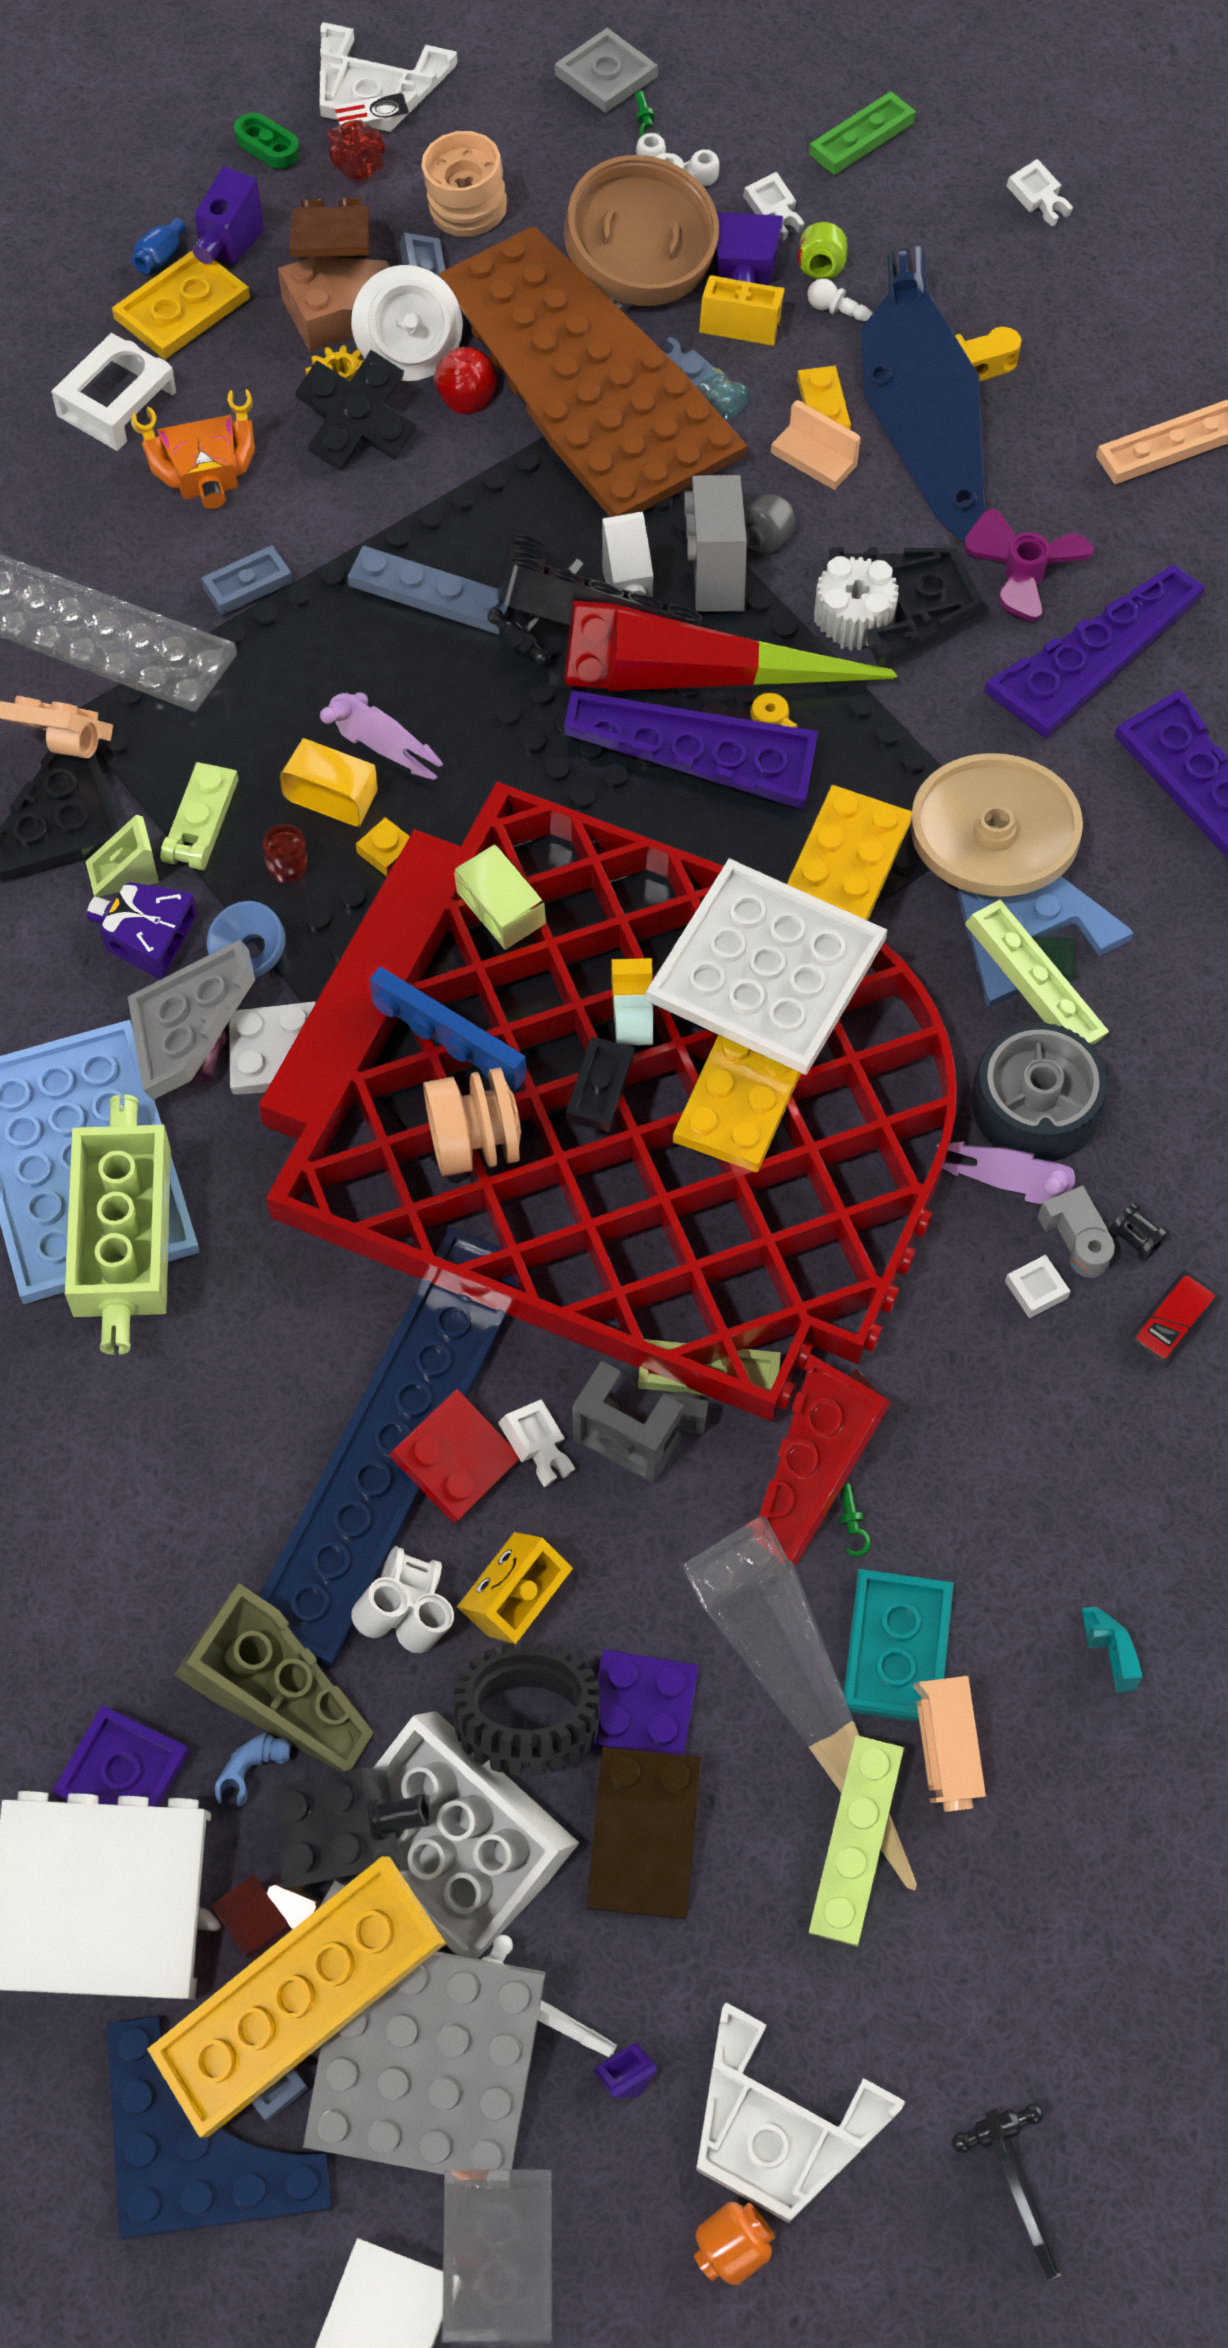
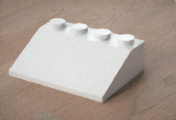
M437 1711L414 1715L373 1768L387 1771L391 1801L414 1797L417 1794H425L429 1799L432 1809V1822L430 1826H420L395 1832L400 1873L439 1931L446 1945L458 1956L478 1959L494 1942L495 1938L507 1928L545 1887L579 1844L572 1835L502 1771L499 1773L491 1770L490 1760L481 1765L474 1761L473 1753L467 1755L462 1749V1742L457 1740L455 1728Z

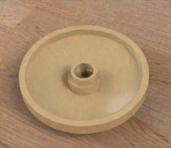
M997 753L976 754L959 758L933 772L921 785L916 794L911 819V836L914 847L922 861L932 872L947 883L962 890L979 895L997 897L1030 893L1058 879L1074 861L1080 846L1083 829V818L1079 803L1072 790L1059 776L1046 767L1026 758Z

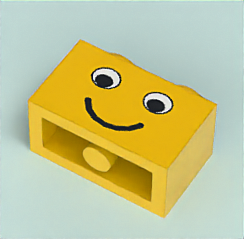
M514 1532L457 1607L490 1638L516 1644L572 1571L573 1567L542 1537Z

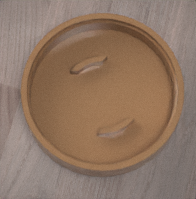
M646 155L615 157L589 170L574 188L564 224L565 247L571 262L607 297L638 306L666 304L684 297L696 288L708 272L719 236V221L714 203L699 181L683 168L669 161Z

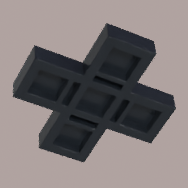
M370 350L349 381L316 360L295 392L296 398L326 416V419L309 443L308 451L340 471L347 464L362 440L396 460L417 424L386 405L391 394L403 378L404 370L373 350Z

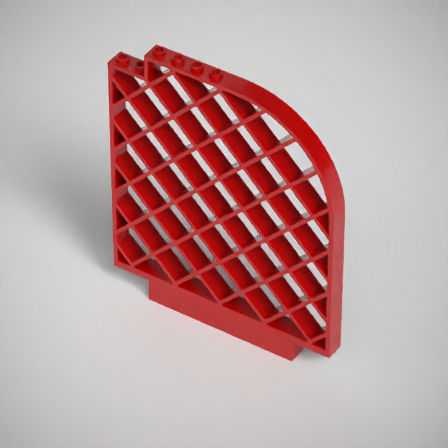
M496 782L461 847L421 831L413 830L262 1097L259 1109L263 1126L298 1140L266 1197L271 1219L421 1280L423 1278L429 1280L432 1284L458 1295L461 1293L471 1297V1300L495 1310H503L507 1315L637 1368L646 1369L652 1374L663 1376L696 1392L772 1422L778 1408L784 1410L788 1408L796 1388V1384L790 1381L796 1368L804 1371L809 1353L812 1354L813 1347L858 1365L865 1350L874 1351L883 1326L877 1324L882 1311L890 1314L900 1290L899 1287L893 1286L899 1273L908 1274L916 1254V1250L910 1248L915 1235L924 1237L933 1214L927 1208L946 1161L956 1114L957 1084L954 1058L941 1017L923 984L905 961L884 942L870 965V968L876 973L863 977L843 1013L898 995L913 1014L921 1031L855 1053L838 1020L826 1041L835 1060L810 1068L807 1075L801 1073L781 1118L795 1149L764 1159L758 1173L716 1158L723 1174L666 1193L649 1152L674 1144L673 1134L683 1112L637 1127L623 1094L614 1117L620 1133L563 1152L547 1113L569 1105L579 1073L535 1087L526 1066V1079L518 1088L520 1092L514 1094L519 1121L532 1119L547 1158L488 1177L477 1149L472 1150L473 1167L472 1171H470L474 1183L413 1203L397 1163L435 1151L429 1123L387 1137L372 1099L431 1079L434 1081L447 1078L446 1074L473 1066V1064L467 1060L465 1062L456 1060L446 1051L443 1045L434 1047L431 1038L423 1039L412 1031L420 1053L373 1068L400 1019L395 1015L393 1017L384 1015L372 1002L369 979L381 966L442 1005L478 993L493 1028L486 1032L521 1053V1049L575 1031L586 1053L590 1038H598L593 1025L614 1019L612 989L580 999L565 964L620 947L625 959H645L637 941L687 925L724 867ZM549 834L572 842L580 859L579 861L530 877H526L513 848L514 845ZM496 845L542 899V901L530 908L531 910L539 906V904L593 888L607 920L554 938L546 923L532 932L537 942L536 944L481 961L467 928L483 922L479 920L457 893L454 872L460 865L489 847ZM644 870L668 878L677 898L628 914H624L610 884V881ZM447 931L451 932L466 966L420 981ZM549 970L564 1005L508 1023L493 988ZM653 1004V1022L663 1044L634 1054L625 1086L676 1070L689 1099L699 1079L693 1063L708 1059L719 1034L707 1029L681 1038L669 1011ZM933 1055L940 1080L942 1098L886 1117L867 1077ZM847 1084L866 1124L814 1142L795 1102ZM354 1102L359 1103L373 1142L323 1158ZM942 1126L941 1140L933 1164L924 1184L918 1183L898 1141ZM878 1148L898 1190L845 1208L825 1166ZM632 1158L650 1199L591 1218L574 1177ZM382 1168L385 1169L400 1208L356 1223L331 1214L322 1191L323 1188ZM806 1173L826 1215L771 1234L752 1192ZM559 1183L576 1224L516 1245L499 1203ZM305 1191L310 1193L315 1207L300 1201ZM734 1198L753 1241L696 1260L677 1217ZM485 1208L502 1250L459 1265L434 1256L424 1231L425 1228ZM910 1213L882 1278L878 1277L857 1232ZM661 1223L679 1267L621 1286L603 1243ZM411 1234L416 1248L395 1239ZM837 1239L858 1283L802 1302L782 1258ZM587 1249L605 1292L564 1307L538 1298L526 1267L530 1269ZM764 1265L784 1309L727 1329L707 1284ZM512 1275L515 1278L518 1289L496 1280ZM691 1291L710 1336L670 1350L644 1341L632 1311ZM870 1306L858 1334L825 1322ZM616 1317L621 1331L599 1322ZM795 1332L794 1340L771 1391L752 1385L737 1351L749 1349ZM721 1359L727 1374L710 1368L705 1364Z

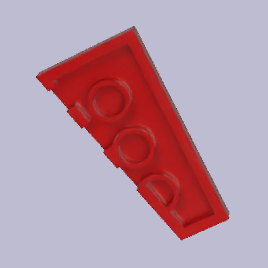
M810 1353L804 1368L807 1370L801 1392L796 1394L791 1410L794 1412L788 1435L787 1438L782 1439L778 1452L780 1461L774 1480L769 1482L752 1537V1541L794 1566L799 1562L892 1402Z

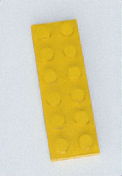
M381 1856L147 2050L200 2138L209 2137L443 1947L446 1942L392 1859Z

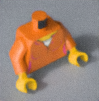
M246 389L247 402L243 406L234 405L232 390L228 393L229 406L236 413L235 421H232L231 415L157 429L158 436H155L153 431L156 413L152 408L147 407L146 409L151 421L148 425L138 423L136 414L133 412L131 425L137 433L143 435L144 441L141 444L151 472L170 488H178L183 499L200 496L204 507L208 509L221 507L226 500L224 491L238 488V476L246 472L255 453L252 420H248V412L253 405L250 392Z

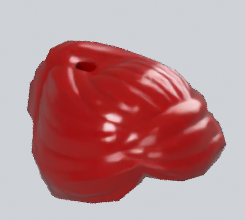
M472 347L450 350L438 362L434 373V384L440 397L450 409L460 414H473L488 406L498 383V376L491 359L483 352Z

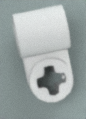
M395 1546L388 1555L381 1578L376 1579L368 1587L352 1609V1621L357 1630L367 1637L378 1638L387 1634L391 1628H395L397 1638L405 1649L421 1654L433 1648L454 1621V1611L451 1604L444 1597L435 1594L441 1575V1562L432 1560L429 1563L405 1555L404 1549Z

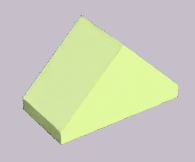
M135 815L86 861L94 896L100 897L120 892L124 884L129 882L145 885L159 883L143 816Z

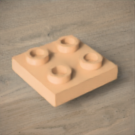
M16 696L15 703L0 701V719L46 731L47 747L52 753L90 758L97 749L99 739L111 741L113 725L99 721L98 712L79 709L77 706L60 702H52V704L41 703L40 700Z

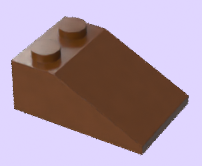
M340 198L339 207H324L323 199L301 200V208H292L290 257L353 256L373 253L370 206H362V198Z

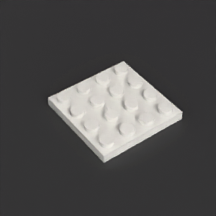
M728 859L647 989L646 1001L807 1075L886 940L887 929L732 859Z

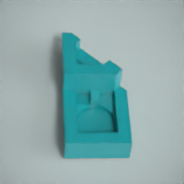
M1097 1607L1081 1608L1088 1648L1108 1647L1116 1693L1135 1691L1143 1676L1135 1648L1127 1630Z

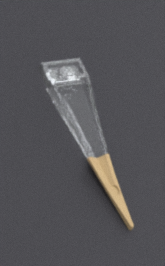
M759 1516L682 1564V1567L702 1607L770 1694L842 1794L855 1736H859V1733L793 1562L788 1560L768 1519ZM889 1813L881 1851L904 1885L911 1890H915L916 1880Z

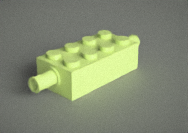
M124 1094V1107L120 1105V1095L110 1098V1127L72 1128L65 1296L73 1317L102 1316L100 1350L110 1355H115V1343L119 1346V1355L130 1351L131 1315L166 1314L171 1148L164 1125L137 1126L139 1100L127 1094Z

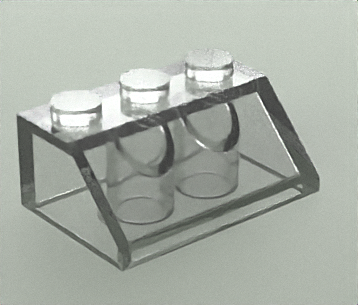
M445 2170L442 2343L495 2348L551 2347L552 2170Z

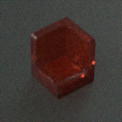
M254 1874L212 1905L243 1955L253 1961L263 1954L259 1947L287 1926L283 1916L267 1895L268 1885Z

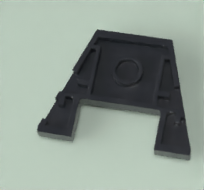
M844 547L829 549V561L837 556H842L849 560L850 557H854L855 560L863 557L864 561H867L868 558L871 559V563L882 560L892 567V578H896L899 592L896 610L902 622L867 631V643L879 667L891 663L982 614L983 601L956 548H904V554H880L877 548H868V551L864 553H844Z

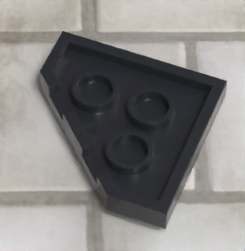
M50 750L47 751L40 762L41 769L32 782H26L10 806L11 813L0 827V878L2 882L90 857L120 830L95 753L90 758H81L52 753Z

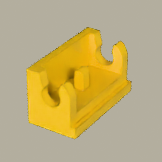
M710 275L702 296L699 333L774 346L777 326H779L785 288Z

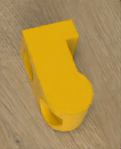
M997 327L989 335L965 341L961 334L955 335L977 371L979 381L1008 373L1017 366L1021 337L1012 328Z

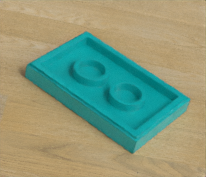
M858 1569L841 1711L919 1722L916 1701L922 1700V1697L913 1688V1684L922 1681L944 1679L954 1582Z

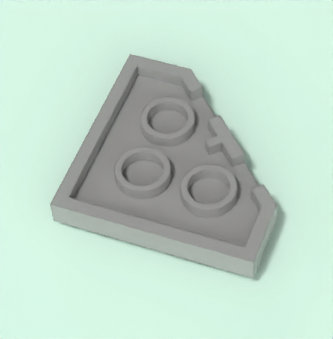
M241 940L128 996L143 1090L152 1100L193 1079L254 983L255 976L249 949Z

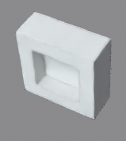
M1046 1255L1007 1274L1005 1283L1029 1318L1068 1299L1070 1294L1069 1288Z

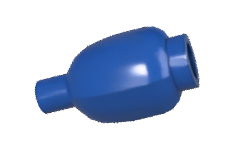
M176 218L168 226L157 225L146 232L133 247L134 255L131 260L134 267L143 274L161 271L173 259L179 249V237L186 230L184 222Z

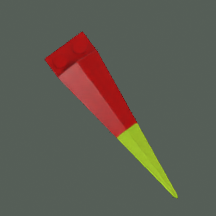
M573 601L564 681L566 686L607 688L608 691L878 680L894 679L898 676L892 669L748 639L614 603Z

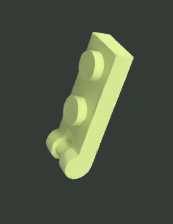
M196 762L169 836L163 841L160 854L162 862L176 864L177 861L189 863L190 868L198 870L206 868L238 783L237 770ZM184 843H193V846L184 845Z

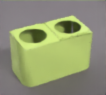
M496 845L489 847L455 869L454 876L457 893L505 950L546 924L544 903L532 910L530 909L542 901V899Z

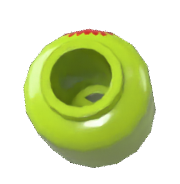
M817 222L806 228L801 235L797 253L798 265L804 274L816 280H829L836 277L843 270L847 258L848 245L847 238L842 229L828 222Z

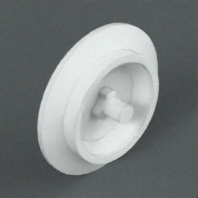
M399 265L378 272L363 285L353 305L351 327L355 344L359 351H361L364 359L369 351L373 350L404 370V376L401 381H415L434 375L436 365L444 355L450 352V350L459 347L463 321L457 298L450 287L439 276L421 267Z

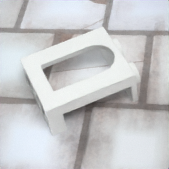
M111 333L51 392L58 417L118 451L127 442L124 426L132 419L133 412L137 414L161 389L173 396L176 393V386L172 367L165 360L155 358L141 350L134 342L125 341ZM113 360V362L139 377L108 407H105L80 391Z

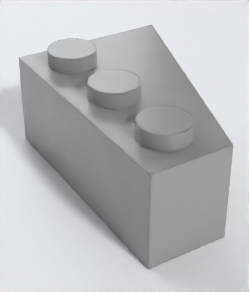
M740 475L692 476V492H684V514L686 516L688 561H694L696 612L744 611L747 539Z

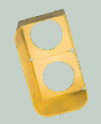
M305 738L302 739L280 774L282 793L286 799L355 827L361 826L378 791L374 764Z

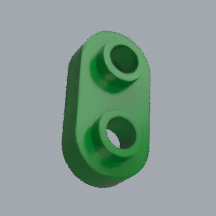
M247 113L236 120L234 124L236 142L245 151L273 168H287L298 161L300 156L298 139L290 131L259 113Z

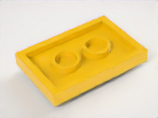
M191 251L113 306L112 312L117 322L165 360L250 298L249 287L218 262L214 260L211 264H204Z

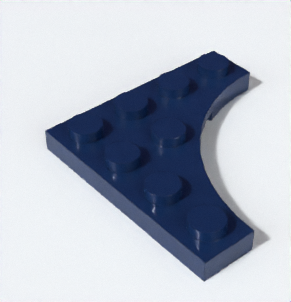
M159 2016L107 2023L119 2237L121 2240L332 2210L328 2157L326 2153L299 2155L265 2150L245 2143L221 2128L209 2137L200 2138L147 2050L163 2036Z

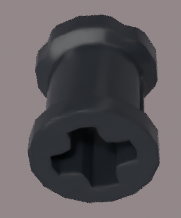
M1133 1202L1115 1219L1108 1232L1114 1237L1121 1236L1139 1252L1137 1257L1145 1262L1163 1245L1170 1231L1165 1227L1158 1228L1140 1212L1141 1206Z

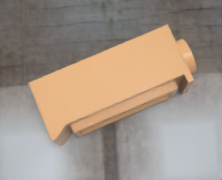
M963 1676L915 1683L913 1688L922 1697V1700H918L916 1703L929 1791L935 1790L936 1792L935 1798H929L930 1803L943 1802L944 1812L974 1808L972 1798L986 1797L969 1677Z

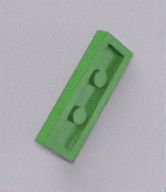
M890 91L810 143L809 155L830 173L836 175L915 123L916 111Z

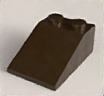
M602 1747L586 1909L686 1920L702 1757Z

